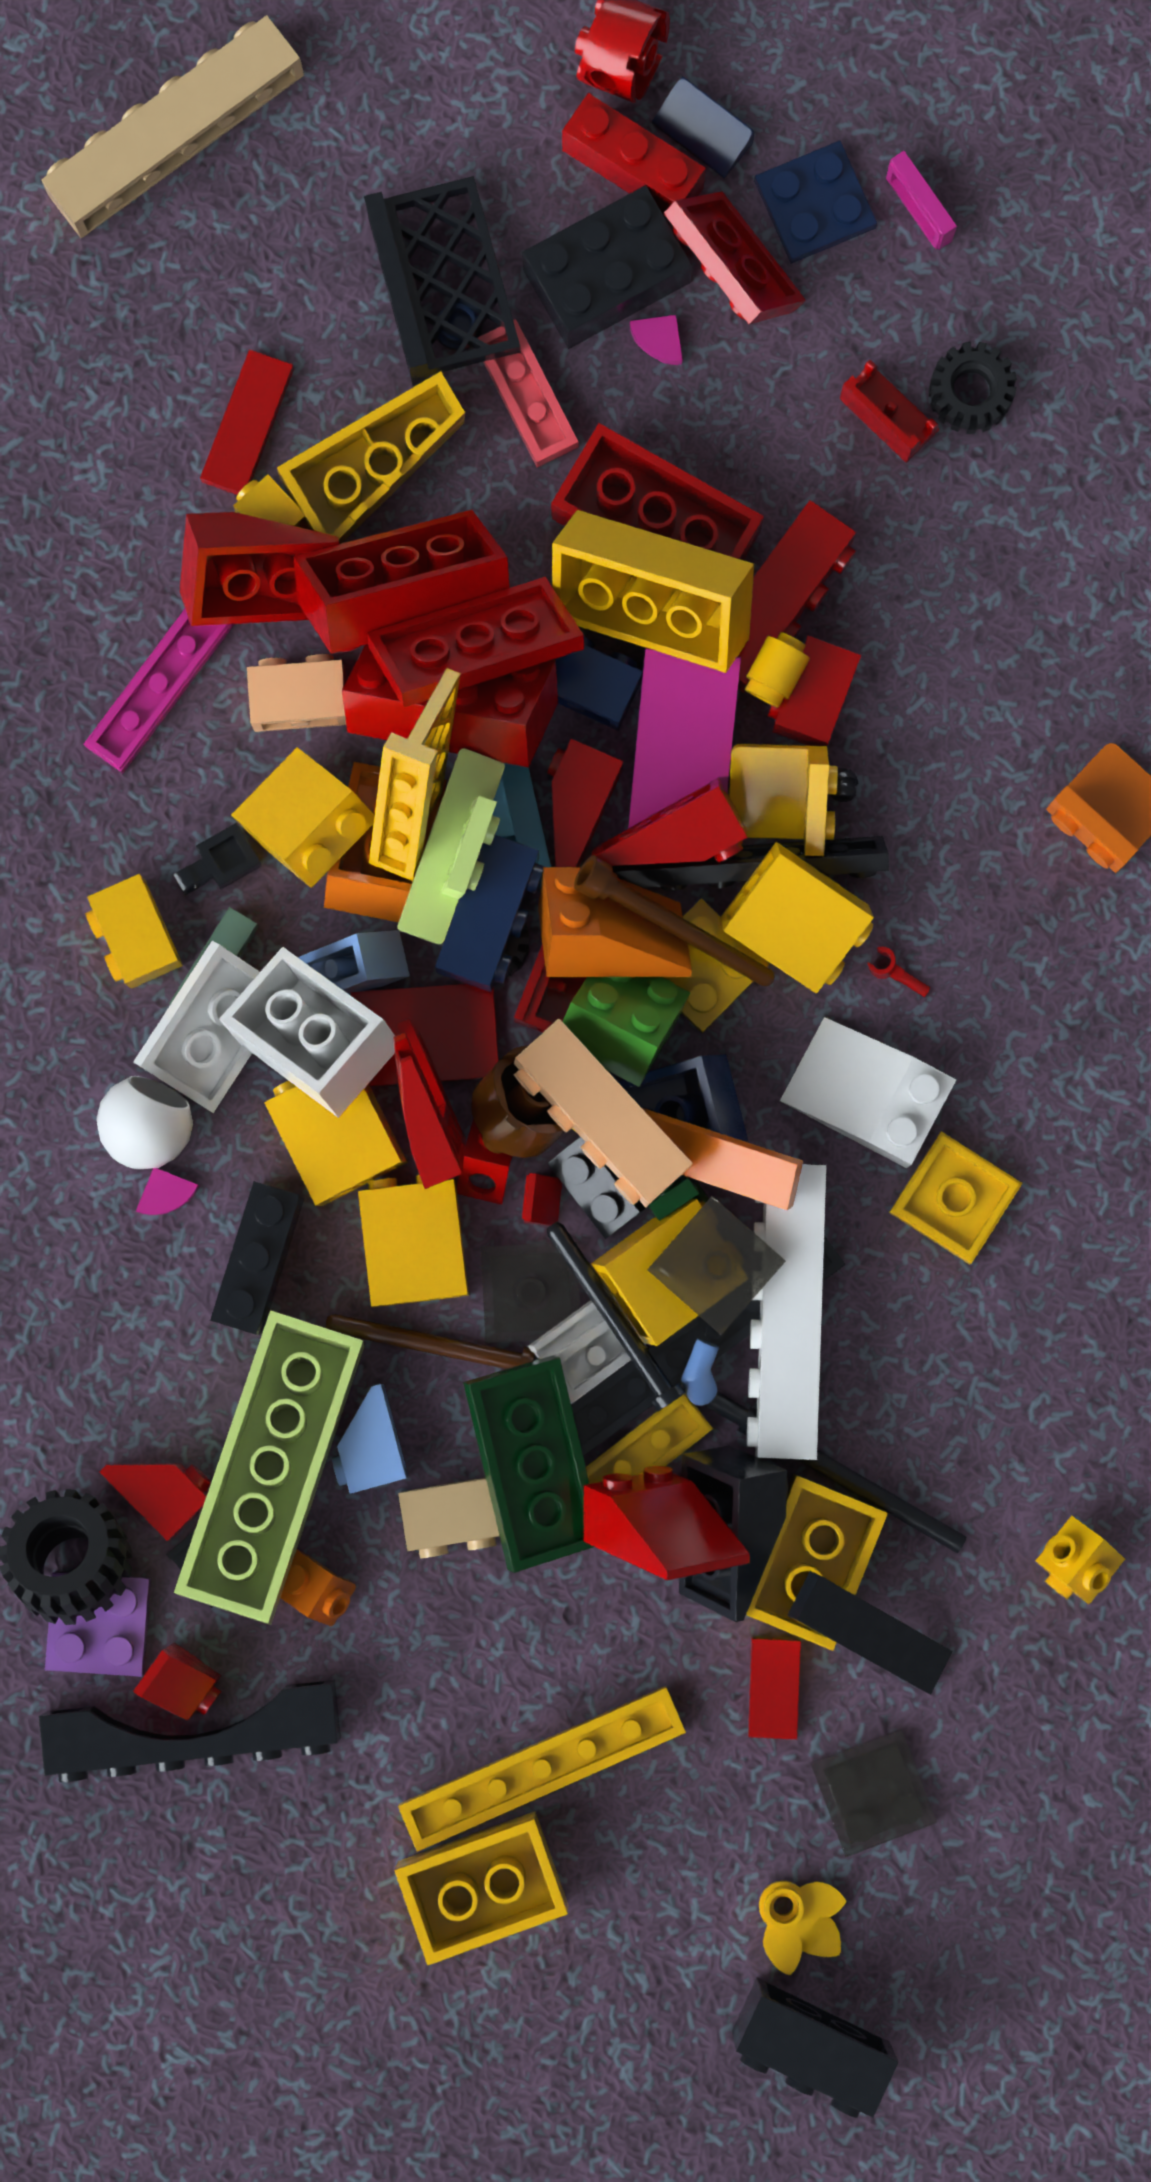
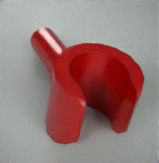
M884 946L876 948L877 952L888 957L891 963L885 969H877L868 962V968L872 975L879 979L891 977L921 996L925 997L930 987L898 966L892 950Z

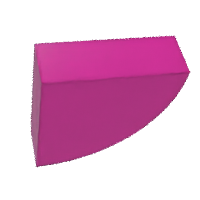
M676 315L630 321L633 339L643 351L664 364L682 365Z
M153 1168L136 1212L146 1215H163L173 1212L189 1202L200 1185L158 1168Z

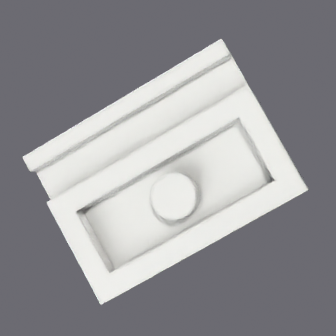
M591 1300L528 1346L538 1359L552 1355L560 1357L571 1404L631 1360Z

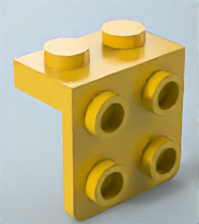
M735 745L731 750L729 797L746 826L747 838L804 839L805 856H824L825 840H834L835 811H827V795H836L838 767L829 765L827 746Z

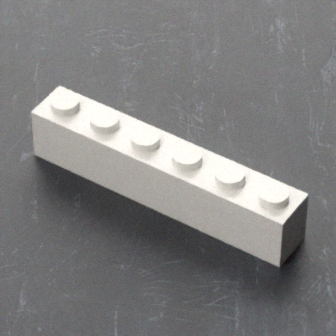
M802 1165L794 1205L788 1210L755 1200V1203H764L763 1222L754 1223L753 1251L762 1252L761 1271H753L752 1300H760V1320L751 1319L750 1349H759L758 1369H749L748 1397L757 1398L756 1417H748L747 1447H755V1456L758 1458L817 1460L826 1165Z

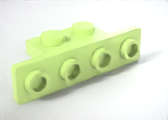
M465 748L458 752L397 927L400 931L438 945L444 942L458 900L465 894L466 889L475 891L481 877L484 863L477 861L482 844L491 845L496 834L500 818L493 816L497 804L493 800L505 769L504 763Z

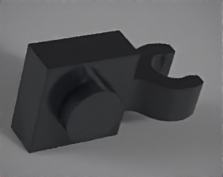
M236 822L196 845V849L202 859L179 870L174 874V877L185 896L202 887L212 878H214L221 890L260 868L261 862Z

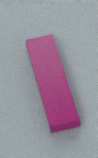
M184 609L83 745L123 774L234 624L191 626L186 609Z

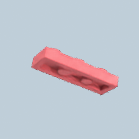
M515 319L513 322L521 352L484 361L483 363L538 468L579 448V441ZM502 326L477 338L488 345L508 341L505 328Z

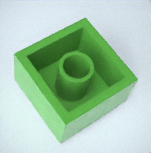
M587 977L571 1001L563 1023L606 1070L640 1087L670 1037L690 992L662 977Z

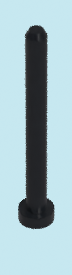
M558 1221L547 1228V1236L657 1397L651 1401L657 1412L685 1394L686 1392L680 1383L672 1386L565 1226Z

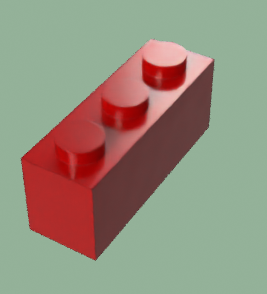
M587 93L562 130V149L565 153L629 194L646 185L663 215L675 200L699 196L704 188L706 172L704 166L590 93Z

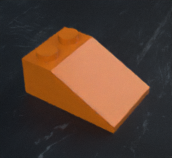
M354 762L348 787L375 815L381 767ZM444 780L442 793L428 817L423 851L444 795L447 780ZM372 825L328 871L324 908L399 922L413 881L369 864L373 833Z
M543 867L538 913L547 977H691L692 967L688 944L609 897L605 899L599 897L591 899L575 890V878L581 867ZM617 879L683 918L680 902L622 879Z

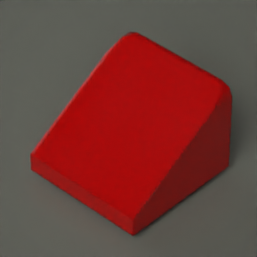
M535 1173L526 1175L522 1211L524 1223L551 1226L558 1221L562 1182L559 1178Z

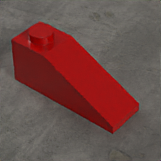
M573 739L570 740L566 751L560 748L557 749L547 772L548 775L553 776L552 801L555 867H580L623 771V761Z

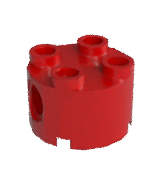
M597 0L595 19L591 27L584 26L576 40L574 52L582 56L577 70V80L632 103H636V99L641 100L646 94L663 55L657 53L658 41L667 44L670 30L669 12L639 0Z

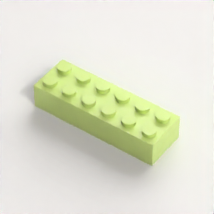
M270 1310L174 1593L269 1625L272 1624L364 1350L363 1340Z

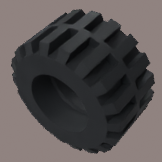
M66 1489L64 1497H61L56 1490L45 1492L46 1500L39 1502L36 1497L26 1502L30 1507L27 1511L22 1513L17 1510L11 1518L15 1522L13 1528H4L1 1537L7 1545L0 1546V1560L4 1563L0 1566L2 1576L8 1582L10 1589L35 1616L40 1614L45 1621L56 1624L58 1618H60L65 1625H75L77 1616H82L86 1622L96 1618L94 1613L96 1609L102 1607L106 1612L114 1605L110 1600L112 1595L115 1593L121 1596L126 1589L121 1579L122 1577L130 1578L132 1566L127 1559L133 1557L132 1549L126 1541L128 1538L111 1512L103 1503L100 1505L94 1496L85 1493L81 1497L77 1490ZM73 1538L89 1540L87 1554L76 1569L62 1576L51 1577L44 1575L45 1561L49 1553L58 1544Z

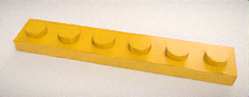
M664 1686L398 1804V1808L418 1852L685 1734L686 1731L668 1689Z

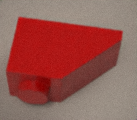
M181 1463L108 1464L99 1471L166 1541L174 1539L202 1511L208 1494L207 1489L211 1485V1481L193 1464L187 1469Z
M174 1642L160 1652L133 1692L141 1698L188 1721L197 1711L205 1716L222 1692L215 1687L221 1675Z

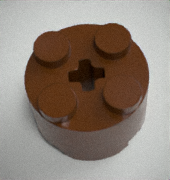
M529 1045L516 1047L503 1056L474 1088L472 1093L471 1107L474 1122L482 1134L484 1145L493 1153H505L521 1158L534 1157L547 1151L565 1133L548 1114L547 1110L552 1105L540 1092L532 1096L514 1076L519 1070L514 1065L515 1057Z

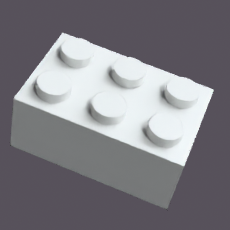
M284 947L277 952L219 1018L243 1047L338 1118L395 1053L393 1043L395 1035L381 1017Z

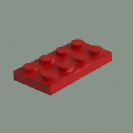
M546 576L367 633L369 649L403 707L429 700L446 668L461 673L458 690L584 649V635Z

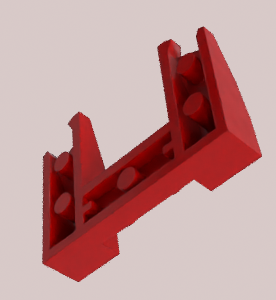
M409 1017L397 1023L398 1035L393 1037L400 1099L411 1153L424 1189H427L462 1174L466 1138L419 1030H415Z

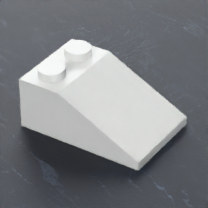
M824 1017L780 1102L891 1161L908 1168L916 1158L956 1079L913 1056Z

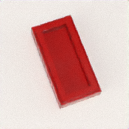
M751 1638L748 1737L797 1740L800 1640Z

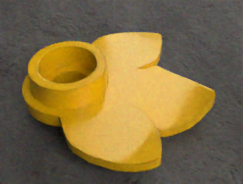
M776 1881L763 1890L759 1899L760 1915L767 1924L763 1937V1946L773 1965L784 1974L791 1975L795 1971L802 1951L820 1957H836L840 1955V1933L831 1916L843 1908L846 1899L836 1888L819 1881L800 1887L790 1881ZM780 1897H787L792 1901V1909L787 1914H779L774 1910V1903Z

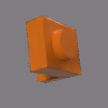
M297 1549L280 1598L306 1617L325 1625L333 1626L336 1620L347 1610L350 1604V1597L355 1591L356 1585L350 1580L336 1575L315 1559Z

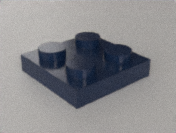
M840 140L755 175L754 182L791 264L874 230L877 227V221Z

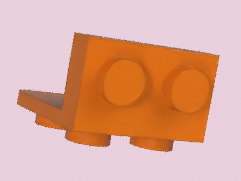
M1109 743L1054 798L1046 810L1052 815L1051 820L1062 832L1068 836L1074 835L1087 847V853L1096 863L1103 868H1110L1117 873L1151 836V775L1119 746Z

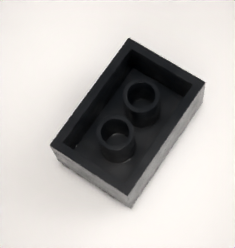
M646 185L522 252L523 271L568 349L690 284L692 264Z
M756 1977L732 2030L736 2052L742 2054L740 2058L742 2063L764 2074H767L769 2068L786 2075V2084L803 2094L812 2096L814 2090L833 2098L830 2104L834 2108L854 2118H858L860 2112L874 2118L899 2063L890 2041Z

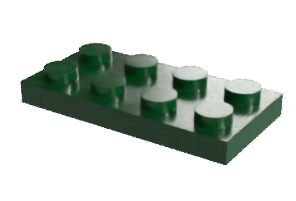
M552 1355L463 1382L507 1570L516 1573L593 1548L594 1546L584 1542V1485L589 1484L560 1357Z

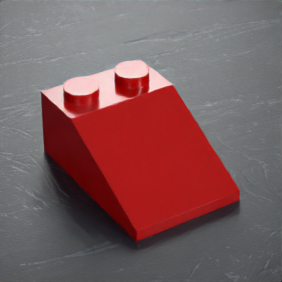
M236 512L186 514L180 594L191 626L309 620L299 605L293 556L338 545L340 543L338 537Z
M717 778L594 847L591 856L595 855L612 866L701 862L715 856L717 862H721L743 849L741 844L743 843L742 840L747 838V830L720 779Z
M649 1466L643 1469V1474L633 1476L622 1473L607 1474L603 1476L602 1482L584 1485L585 1543L667 1581L750 1563V1553L691 1480L674 1474L673 1469L670 1467Z

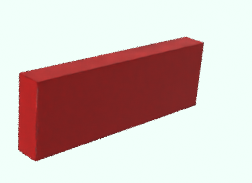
M249 349L200 476L202 483L238 495L241 489L252 481L294 372L292 364Z

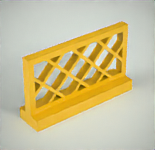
M446 668L408 739L391 732L383 746L369 864L411 881L414 880L422 857L428 817L443 790L461 674L449 668Z

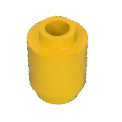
M780 632L777 639L767 636L746 676L749 682L745 691L779 708L783 698L789 699L810 659L803 653L806 645L783 632Z

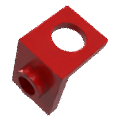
M474 1119L465 1145L462 1174L458 1178L457 1194L502 1205L513 1156L505 1153L497 1154L488 1150L483 1143L482 1134L479 1132ZM474 1174H484L492 1178L496 1185L490 1189H482L472 1184L469 1177Z

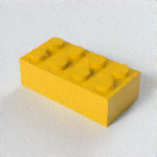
M580 510L574 513L552 543V587L579 627L727 673L749 640L754 575L753 563Z

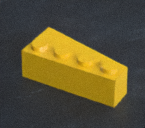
M440 371L278 466L279 477L293 501L303 512L310 530L337 536L339 544H342L464 424L465 411Z

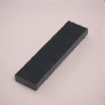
M812 1571L809 1572L787 1615L930 1695L953 1652Z

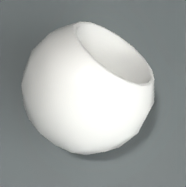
M130 1076L112 1086L100 1102L96 1119L100 1141L111 1157L117 1162L134 1169L159 1168L174 1160L188 1144L193 1127L189 1102L181 1094L162 1083L140 1076Z

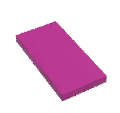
M645 648L628 828L717 778L720 779L726 792L728 791L741 657H737L727 673Z

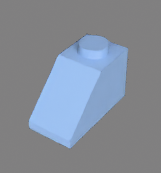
M399 930L356 933L298 957L348 994H351L350 992L383 987L409 977Z
M384 1384L371 1386L337 1446L339 1456L332 1458L339 1486L347 1484L350 1494L409 1477Z

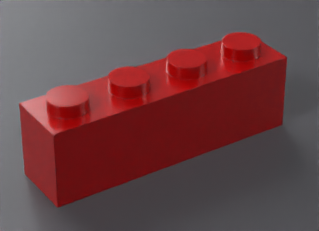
M811 500L808 501L753 577L749 640L737 656L741 657L738 690L745 693V688L749 682L746 676L767 636L777 639L780 632L796 638L802 628L796 622L806 608L812 612L816 610L829 591L824 582L833 570L842 574L856 554V550L851 547L856 532Z

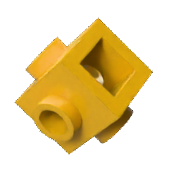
M1071 1515L1059 1532L1047 1542L1043 1552L1035 1561L1050 1574L1045 1582L1067 1600L1074 1593L1087 1604H1090L1097 1594L1108 1586L1111 1577L1124 1562L1125 1558L1105 1539Z

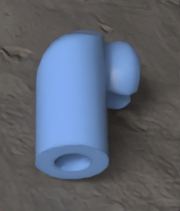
M697 1338L681 1377V1383L690 1402L703 1406L712 1402L717 1394V1385L711 1368L719 1346Z

